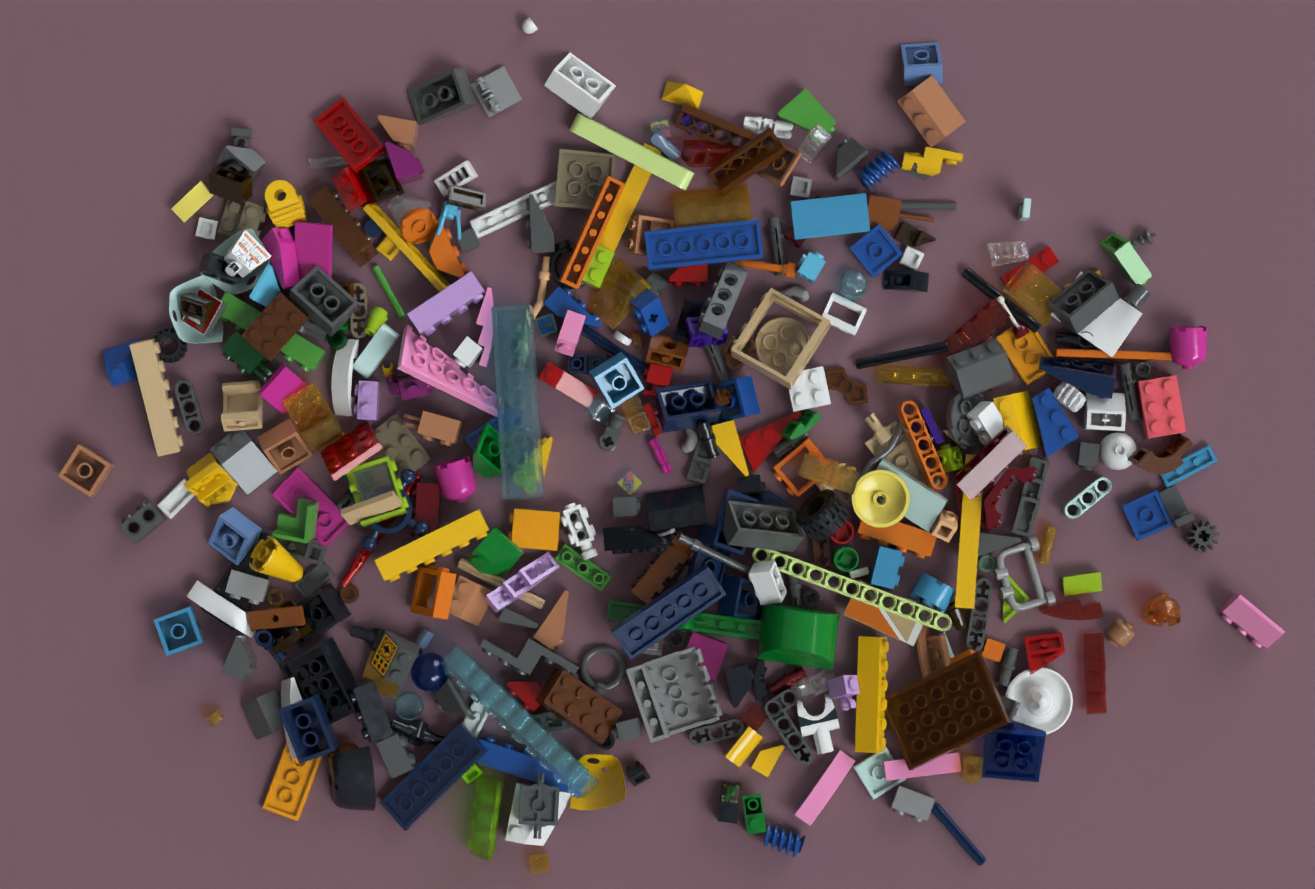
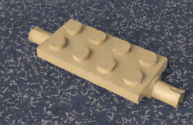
M875 413L870 415L871 419L867 417L864 421L872 429L874 436L864 444L872 455L875 456L888 445L898 428L896 426L898 423L894 421L887 427L883 426ZM903 433L894 450L884 459L926 485L906 434ZM937 476L933 478V483L936 486L940 483Z

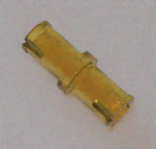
M1045 525L1043 540L1040 541L1041 549L1037 560L1038 563L1050 564L1049 561L1052 548H1055L1054 539L1058 527Z

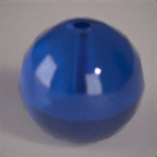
M434 652L419 655L410 670L413 684L425 692L438 691L450 676V668L447 661L441 655Z

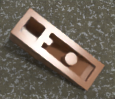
M567 589L533 637L551 650L554 647L558 649L564 641L562 636L564 634L569 591Z

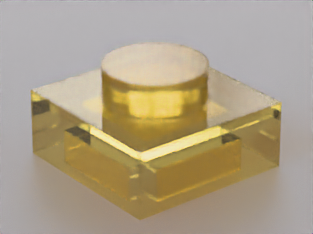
M549 852L529 854L531 874L551 872Z

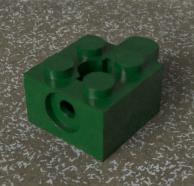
M235 331L221 347L224 351L222 355L230 362H237V368L243 374H257L266 383L269 379L259 370L261 368L270 377L274 374L264 365L268 359L246 341L240 332Z

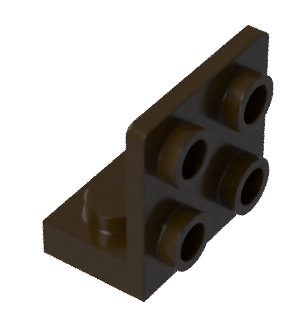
M290 599L279 607L297 605L293 599ZM305 619L306 624L302 626L272 628L278 638L275 641L277 645L271 648L275 655L313 631L307 620Z

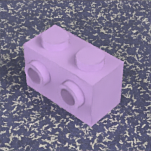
M359 381V385H355V396H358V404H354V415H357L358 420L378 421L380 382Z

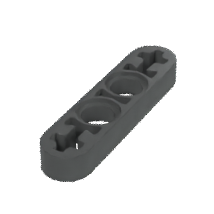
M980 578L976 581L975 603L978 600H983L986 607L983 611H978L974 604V609L970 610L966 636L967 649L976 652L980 651L984 645L992 593V583L986 578ZM983 581H986L985 584L988 585V589L984 590V595H988L987 599L976 597L977 593L981 595V588H978V585L982 584ZM975 619H980L983 623L980 630H975L972 627V622ZM971 631L982 633L981 637L977 636V642H980V645L976 646L975 649H972V645H969V642L974 640V635H970Z

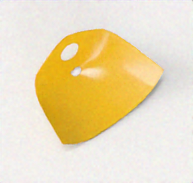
M586 754L578 760L575 769L576 767L587 769L590 777L583 797L571 794V809H601L617 804L625 798L626 788L623 770L616 757L612 755ZM589 758H596L600 762L593 764L587 760ZM607 768V771L603 772L601 769Z

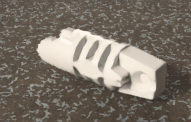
M745 116L743 128L759 134L770 127L778 138L789 139L791 137L790 131L793 129V124L790 122L773 121V119H762V117Z

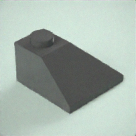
M846 138L838 145L834 177L836 182L868 155V152L853 138L849 141Z
M227 145L211 171L218 165L252 176L253 182L267 161L253 149Z
M447 680L434 694L437 699L434 702L440 711L443 710L447 714L469 720L476 719L459 687L452 680Z

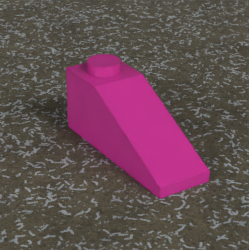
M288 227L272 228L261 241L266 251L271 255L269 259L282 288L290 289L300 281L295 242Z

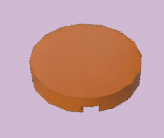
M419 207L408 211L400 222V232L405 240L413 242V244L429 241L438 229L437 218L427 208Z

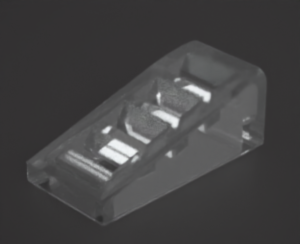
M816 125L796 150L801 152V157L810 164L829 141L831 135L820 125Z
M1025 241L988 244L987 251L991 266L1029 260ZM1018 248H1021L1022 254L1018 253ZM1014 249L1015 255H1011L1010 250Z

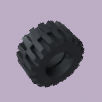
M822 490L804 502L797 513L796 521L812 540H824L832 536L843 526L849 513L848 507L832 490Z

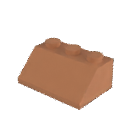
M933 75L897 101L930 147H933L966 122Z

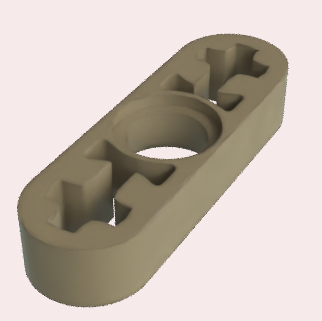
M355 283L354 291L357 287L364 291L360 294V300L364 299V303H358L364 307L365 312L362 316H356L354 312L350 316L351 333L354 337L363 339L368 334L365 331L362 332V335L355 332V329L358 328V322L354 323V319L362 320L365 318V322H361V327L366 328L368 321L367 288L363 284Z

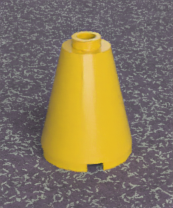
M267 536L269 539L260 540L250 556L253 561L252 564L249 562V566L253 571L292 583L302 578L303 566L274 537Z

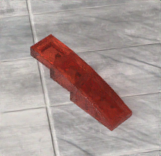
M1103 633L1084 634L1086 714H1106L1107 712Z

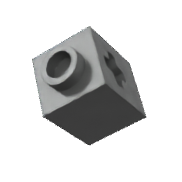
M1078 442L1076 465L1081 466V470L1092 471V467L1098 466L1100 444Z
M636 496L613 498L614 517L637 516V512H640V500H636Z

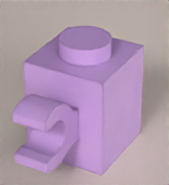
M842 675L827 680L830 699H840L842 711L856 708V702L851 697L860 694L857 675Z

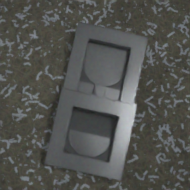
M699 441L686 481L704 486L713 458L707 457L704 444Z

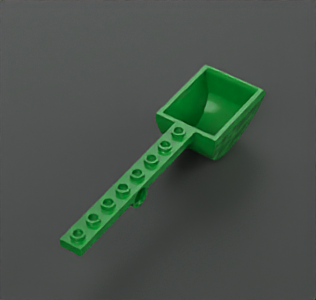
M609 600L607 620L622 622L645 605ZM782 604L763 605L761 621L699 613L676 630L759 641L756 660L833 670L840 612Z

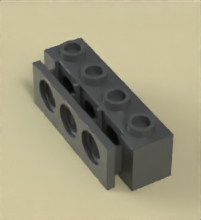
M727 262L725 268L721 267L717 276L720 281L719 283L715 282L711 293L714 295L712 298L708 297L704 307L708 309L706 313L702 311L698 322L701 325L698 331L717 339L721 338L749 270Z

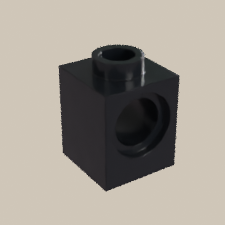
M760 475L737 478L739 493L755 498L759 502L763 501V493H766L765 482H761Z

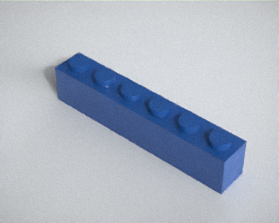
M485 736V739L481 738L479 740L487 752L476 763L534 782L537 780V772H540V780L541 772H545L544 784L559 786L561 791L579 797L584 796L590 777L587 769L581 767L573 769L568 767L569 764L558 760V763L550 761L551 758L540 754L537 757L532 755L533 752L522 748L519 751L514 749L512 744L504 742L501 745L495 743L496 739Z

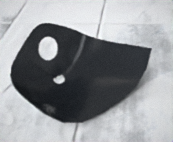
M369 746L331 756L328 760L327 776L334 804L344 809L374 811L376 804L375 778Z

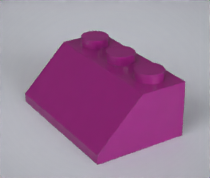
M385 142L396 179L401 186L423 179L422 173H425L419 157L415 158L412 153L390 142Z

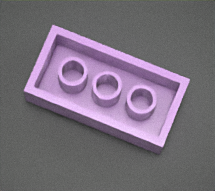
M471 271L407 315L421 335L426 334L429 336L437 330L435 327L439 324L446 325L453 320V315L456 313L460 315L469 309L467 306L471 303L477 304L484 299L483 295L486 292Z

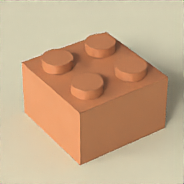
M78 444L58 477L89 497H95L115 465L83 444Z

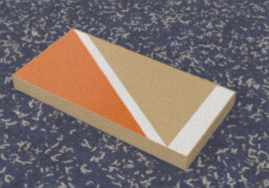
M861 580L858 581V582H861V583H863V584L869 585V586H871V587L877 588V587L872 586V585H870V584H868V583H866V582H864V581H861ZM872 590L867 591L865 599L867 601L874 600L875 592ZM886 597L883 601V605L886 608L894 604L891 597ZM850 598L843 614L913 647L924 626ZM904 604L901 607L902 613L906 615L911 613L912 606ZM922 611L919 615L920 620L926 621L929 612Z

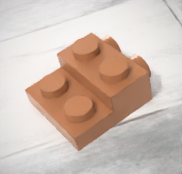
M635 215L629 222V229L632 230L631 238L627 240V249H630L629 254L647 256L644 232L674 229L675 220Z

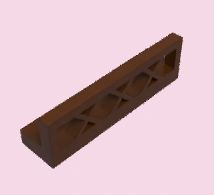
M683 104L674 126L732 151L739 149L735 147L734 139L740 137L747 140V143L752 140L755 134L752 131L687 104ZM683 114L690 116L694 124L688 127L681 125L680 121ZM705 122L709 124L712 132L702 134L697 125ZM720 130L726 131L729 139L723 142L719 141L715 133Z
M769 127L712 166L707 172L721 193L725 195L785 154L786 150ZM771 135L773 139L768 143H763V140ZM755 148L752 154H747L749 149ZM740 159L739 163L731 165L733 160ZM720 169L724 170L723 174L717 178L714 176V173Z

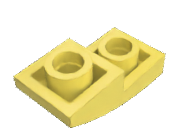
M200 181L171 209L185 223L214 195L210 194L209 188Z

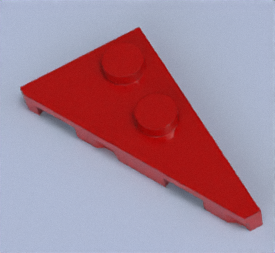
M800 411L739 437L753 472L758 469L783 437L780 434L791 420L797 421L800 418Z

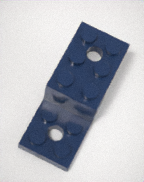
M725 488L715 525L701 524L697 540H700L701 544L728 557L731 554L744 555L746 547L728 545L725 539L723 523L726 502L737 501L758 504L759 500ZM694 551L687 577L710 562V570L722 587L727 564L700 551Z

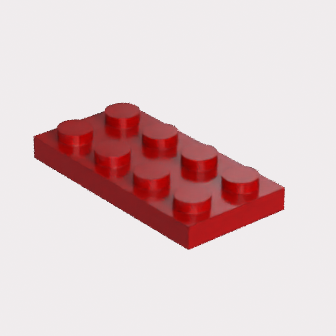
M344 97L313 120L355 173L386 150Z

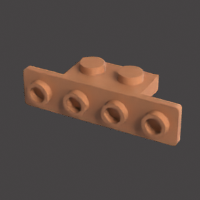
M924 625L916 641L922 679L951 665L946 635L931 636L929 627Z

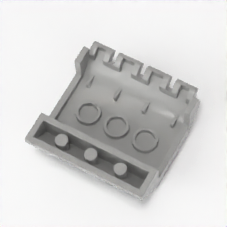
M695 646L626 669L651 743L703 724L715 722L720 719L719 716L723 715L719 702L714 703L713 701L717 697L713 685L707 683V681L711 680L706 665L701 666V663L704 662L701 650H696Z

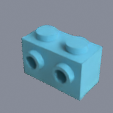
M816 251L814 253L809 252L808 255L803 254L797 264L800 268L796 275L813 284L826 263L823 260L824 256Z

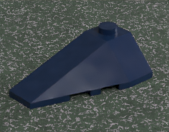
M1040 357L1039 369L1098 398L1112 399L1118 362L1092 358V362L1082 361V358L1067 361L1063 357Z

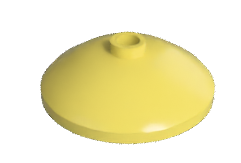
M887 470L871 471L863 475L854 486L852 492L853 509L859 519L869 526L876 528L892 526L905 516L909 508L910 494L908 487L893 472ZM882 497L884 502L878 503L877 498Z

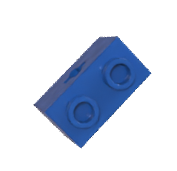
M649 289L630 301L633 309L631 312L638 321V329L643 334L646 333L653 337L670 325L659 297Z

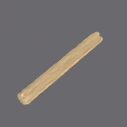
M461 558L457 565L458 568L497 588L506 581L499 576L480 573L464 558ZM526 592L519 597V599L538 609H542L545 603L544 599L530 592Z

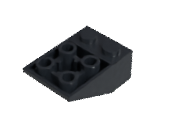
M639 525L603 528L604 551H612V554L667 551V547L674 546V543Z

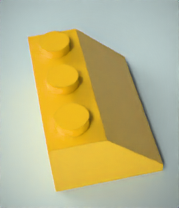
M1029 391L991 399V402L994 403L1002 416L1003 428L1007 425L1027 445L1024 450L1041 447Z

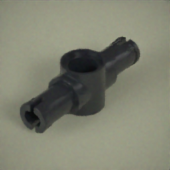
M1056 331L1055 343L1068 344L1085 350L1099 349L1090 342L1087 346L1082 345L1079 334Z
M353 625L350 636L365 640L370 647L377 648L385 630L375 627L368 630Z
M393 717L390 722L392 730L403 733L404 736L408 737V742L416 746L427 743L437 746L445 738L432 732L431 729H428V724L421 720L407 723Z

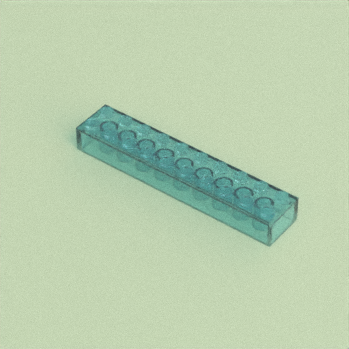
M530 304L492 307L502 498L506 501L545 498L534 310Z
M456 646L441 662L444 666L443 671L450 677H456L458 679L456 683L463 690L470 691L472 693L470 697L476 703L486 706L484 710L491 717H497L499 719L497 723L504 730H510L513 733L511 736L515 741L522 745L524 743L527 746L525 750L532 757H538L541 760L539 764L544 769L553 771L555 773L553 777L560 784H566L568 786L567 791L573 797L585 798L600 782L463 648Z

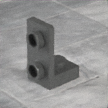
M1176 485L1159 492V496L1174 528L1195 520L1193 513L1188 512Z

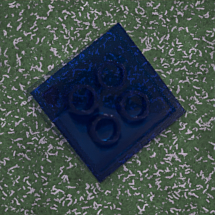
M1010 721L1011 723L984 735L981 777L1039 782L1046 731L1017 721Z

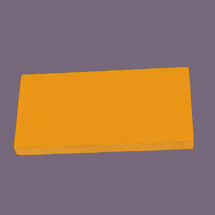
M286 742L262 808L299 821L323 755L299 764L298 758H291Z

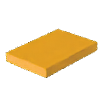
M1013 325L995 337V339L998 340L1006 351L1008 359L1027 386L1047 373L1039 369L1040 357L1054 356L1038 332L1033 333L1029 330V333L1016 340L1012 332Z

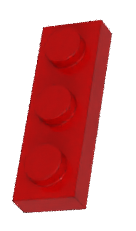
M1048 246L1000 278L1011 293L1057 264L1059 260L1050 246Z

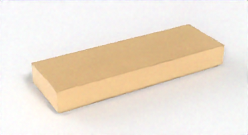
M392 490L341 509V516L349 525L401 507L402 502Z

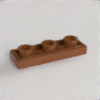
M302 605L250 610L247 612L251 631L306 624Z

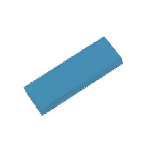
M1207 445L1181 458L1184 463L1177 469L1159 475L1167 488L1218 461L1210 445Z

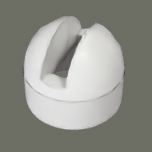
M530 17L522 23V29L527 34H532L538 30Z

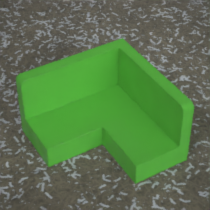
M300 498L298 499L297 516L285 513L278 514L277 529L272 532V537L302 543H309L315 539L319 501Z

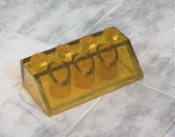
M748 185L736 186L725 195L721 193L719 188L672 193L675 228L752 220Z

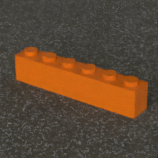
M605 176L558 281L575 289L579 288L625 187V183L610 176Z

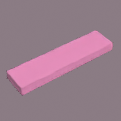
M959 752L945 754L914 770L908 769L905 759L883 761L885 781L962 772Z

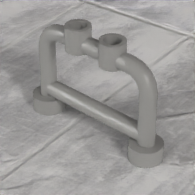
M1035 535L1027 537V542L1001 550L996 558L998 569H994V576L997 581L1001 580L1003 587L999 588L1000 596L1002 599L1006 598L1009 606L1016 611H1025L1045 604L1047 607L1056 605L1053 592L1048 591L1044 593L1032 554V552L1040 550L1039 541ZM1024 551L1038 599L1019 604L1014 599V590L1009 582V574L1004 565V558L1007 555Z

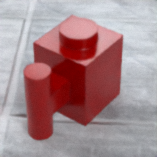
M652 363L650 367L646 366L643 378H647L646 383L653 384L652 389L645 388L643 395L656 398V388L669 387L673 369Z

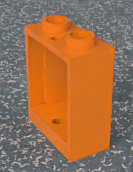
M808 438L773 467L775 472L772 474L779 482L782 480L787 485L785 489L792 497L794 495L799 497L828 473L833 466ZM806 448L823 470L801 489L797 490L780 468L802 449Z
M435 565L419 566L410 612L448 620L457 574L450 573L449 568ZM434 575H437L438 577L432 602V608H430L428 606L432 591Z

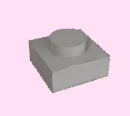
M793 176L790 196L809 199L812 179Z

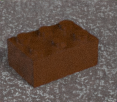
M280 292L241 336L264 357L272 361L310 318Z

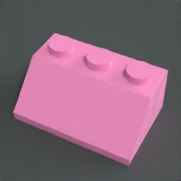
M1233 594L1219 611L1223 614L1221 616L1223 620L1229 624L1233 622L1237 626L1236 630L1243 636L1248 635L1251 637V642L1259 649L1261 647L1267 649L1285 633L1281 627L1241 594Z

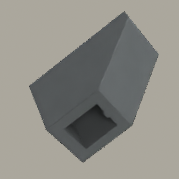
M639 716L619 720L616 722V726L613 727L615 739L619 738L620 742L643 736Z

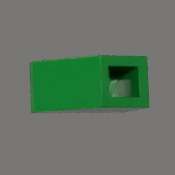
M761 793L742 796L747 834L766 832Z

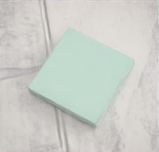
M886 746L884 752L874 753L853 766L873 800L906 780L885 781L883 761L894 760Z

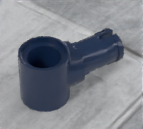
M272 629L257 630L255 636L256 643L265 650H268L277 663L281 661L280 659H284L287 656L283 651L275 655L271 650L272 647L277 645ZM267 633L269 635V639L263 640L260 638L259 634Z

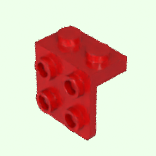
M349 166L331 177L348 212L375 202L361 171L355 173Z

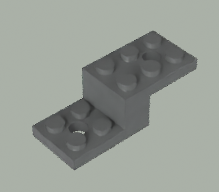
M531 637L526 642L519 656L514 655L487 638H484L480 644L483 647L482 652L491 657L495 654L500 657L498 661L506 666L512 664L517 667L515 671L524 676L532 673L542 655L545 657L544 661L551 665L556 663L562 666L561 669H564L569 674H576L580 667Z

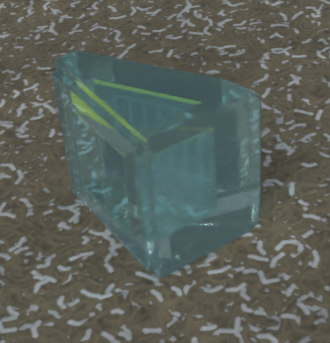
M595 398L587 415L607 426L612 417L610 415L611 412L614 413L616 409H612L608 404Z

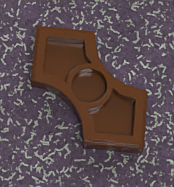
M844 368L825 370L828 390L832 389L841 392L847 398L849 406L869 403L866 384L852 381L847 376Z

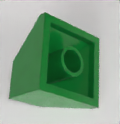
M488 422L484 424L473 454V469L485 479L502 475L513 445L512 442Z
M495 527L466 561L480 573L504 577L524 552Z

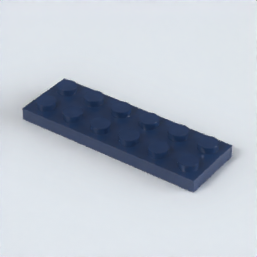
M705 564L610 630L630 660H632L727 594L708 565Z
M459 723L380 803L403 830L407 831L487 750L463 723Z

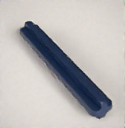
M585 325L582 328L581 334L613 356L622 352L628 358L634 370L640 374L645 372L646 364L589 326Z
M935 803L931 810L976 864L982 865L986 858L939 803Z

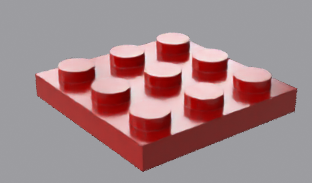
M366 421L357 425L349 434L341 436L339 441L333 445L325 447L320 454L331 477L336 481L383 447L372 426Z

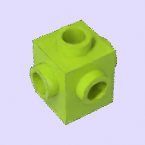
M951 444L939 446L940 450L936 452L945 473L964 467L959 446L951 447Z

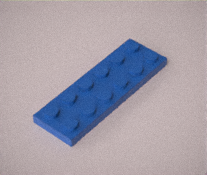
M759 220L644 232L648 271L763 259Z

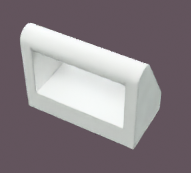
M832 293L822 316L830 320L831 326L855 336L867 308ZM833 301L860 313L855 327L827 314Z

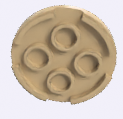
M787 317L772 319L763 325L755 340L756 356L762 364L785 375L794 365L811 335L807 328L795 319Z

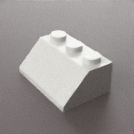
M569 53L557 65L544 85L590 119L597 113L616 87L615 84L572 53Z

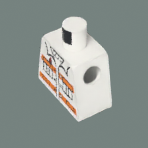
M245 230L234 241L224 257V260L229 264L225 271L230 276H235L238 273L241 277H245L263 265L271 255Z

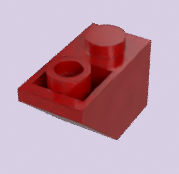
M708 264L679 267L669 277V283H673L674 287H683L684 283H692L693 287H703V283H707Z
M509 681L507 683L509 693L514 697L518 696L522 700L521 705L527 711L531 709L534 712L540 706V704L535 702L543 688L538 681Z

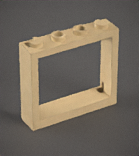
M770 288L768 293L762 295L759 307L753 309L749 323H745L740 330L741 335L738 340L734 339L730 347L731 356L791 390L830 329V320ZM773 302L818 326L787 376L778 373L741 352Z

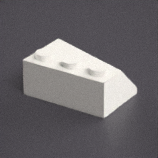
M517 781L505 840L521 844L544 846L555 826L548 825L542 827L541 839H538V831L537 839L533 838V826L518 824L520 785L532 784ZM559 790L558 820L571 799L570 793Z

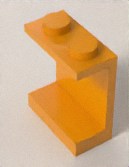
M514 509V512H510L509 524H513L512 532L509 531L508 538L519 548L558 551L561 512Z

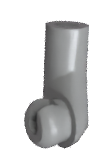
M797 285L780 292L789 298L795 296L801 302L809 300V292Z
M695 428L685 429L688 438L681 445V449L685 453L692 452L699 439Z

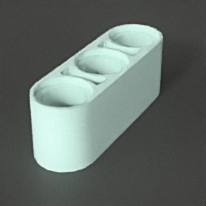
M384 323L353 364V370L368 379L395 344L400 334Z
M1102 477L1091 482L1065 503L1062 509L1064 516L1069 519H1075L1082 515L1110 492L1112 488L1110 480ZM1101 480L1106 483V489L1103 492L1097 488V484ZM1086 492L1092 497L1091 502L1088 504L1082 500ZM1070 505H1074L1077 508V512L1073 516L1069 515L1067 511Z

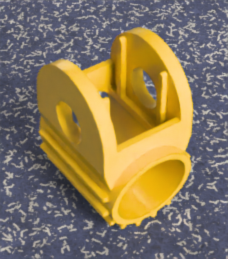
M276 180L268 185L265 191V200L268 207L265 209L276 228H289L295 226L297 221H307L303 197L298 195L296 189L289 182ZM286 193L285 199L278 201V195Z

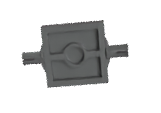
M537 772L536 784L520 785L518 824L533 826V838L537 839V831L538 839H541L542 827L548 825L558 826L560 787L544 784L545 772H541V780L540 772Z

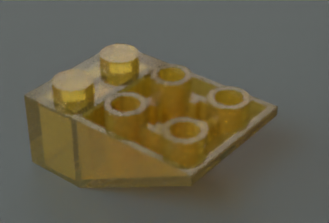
M618 258L607 270L589 309L614 330L632 310L630 301L652 287L623 260Z
M315 382L281 401L307 448L313 454L346 434Z

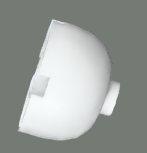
M1115 432L1108 434L1100 442L1099 459L1109 469H1126L1132 465L1128 458L1137 450L1136 443L1125 433Z

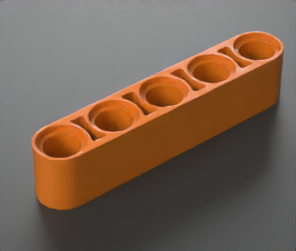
M910 400L898 404L896 412L924 481L933 490L943 489L947 484V477L918 406ZM905 405H908L911 409L908 415L904 412ZM913 422L918 426V430L915 433L911 430ZM920 440L925 443L924 450H920L918 447ZM927 458L932 460L931 468L926 466ZM935 476H938L940 479L938 486L933 483Z

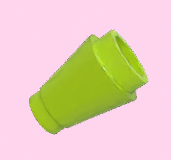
M374 307L370 311L364 330L366 334L374 336L388 320L386 310L381 307Z

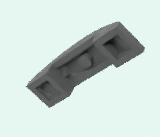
M260 527L262 531L254 546L262 539H269L267 536L272 537L273 530ZM274 537L293 557L322 566L327 547L313 542L302 543Z

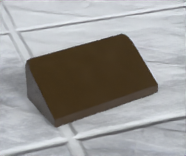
M194 293L180 295V314L205 322L209 320L215 300Z

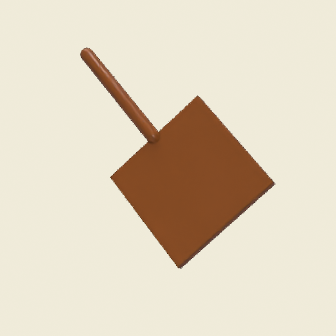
M873 195L869 197L868 215L871 228H875L880 224L885 230L897 231L899 217L935 222V219L901 214V199Z

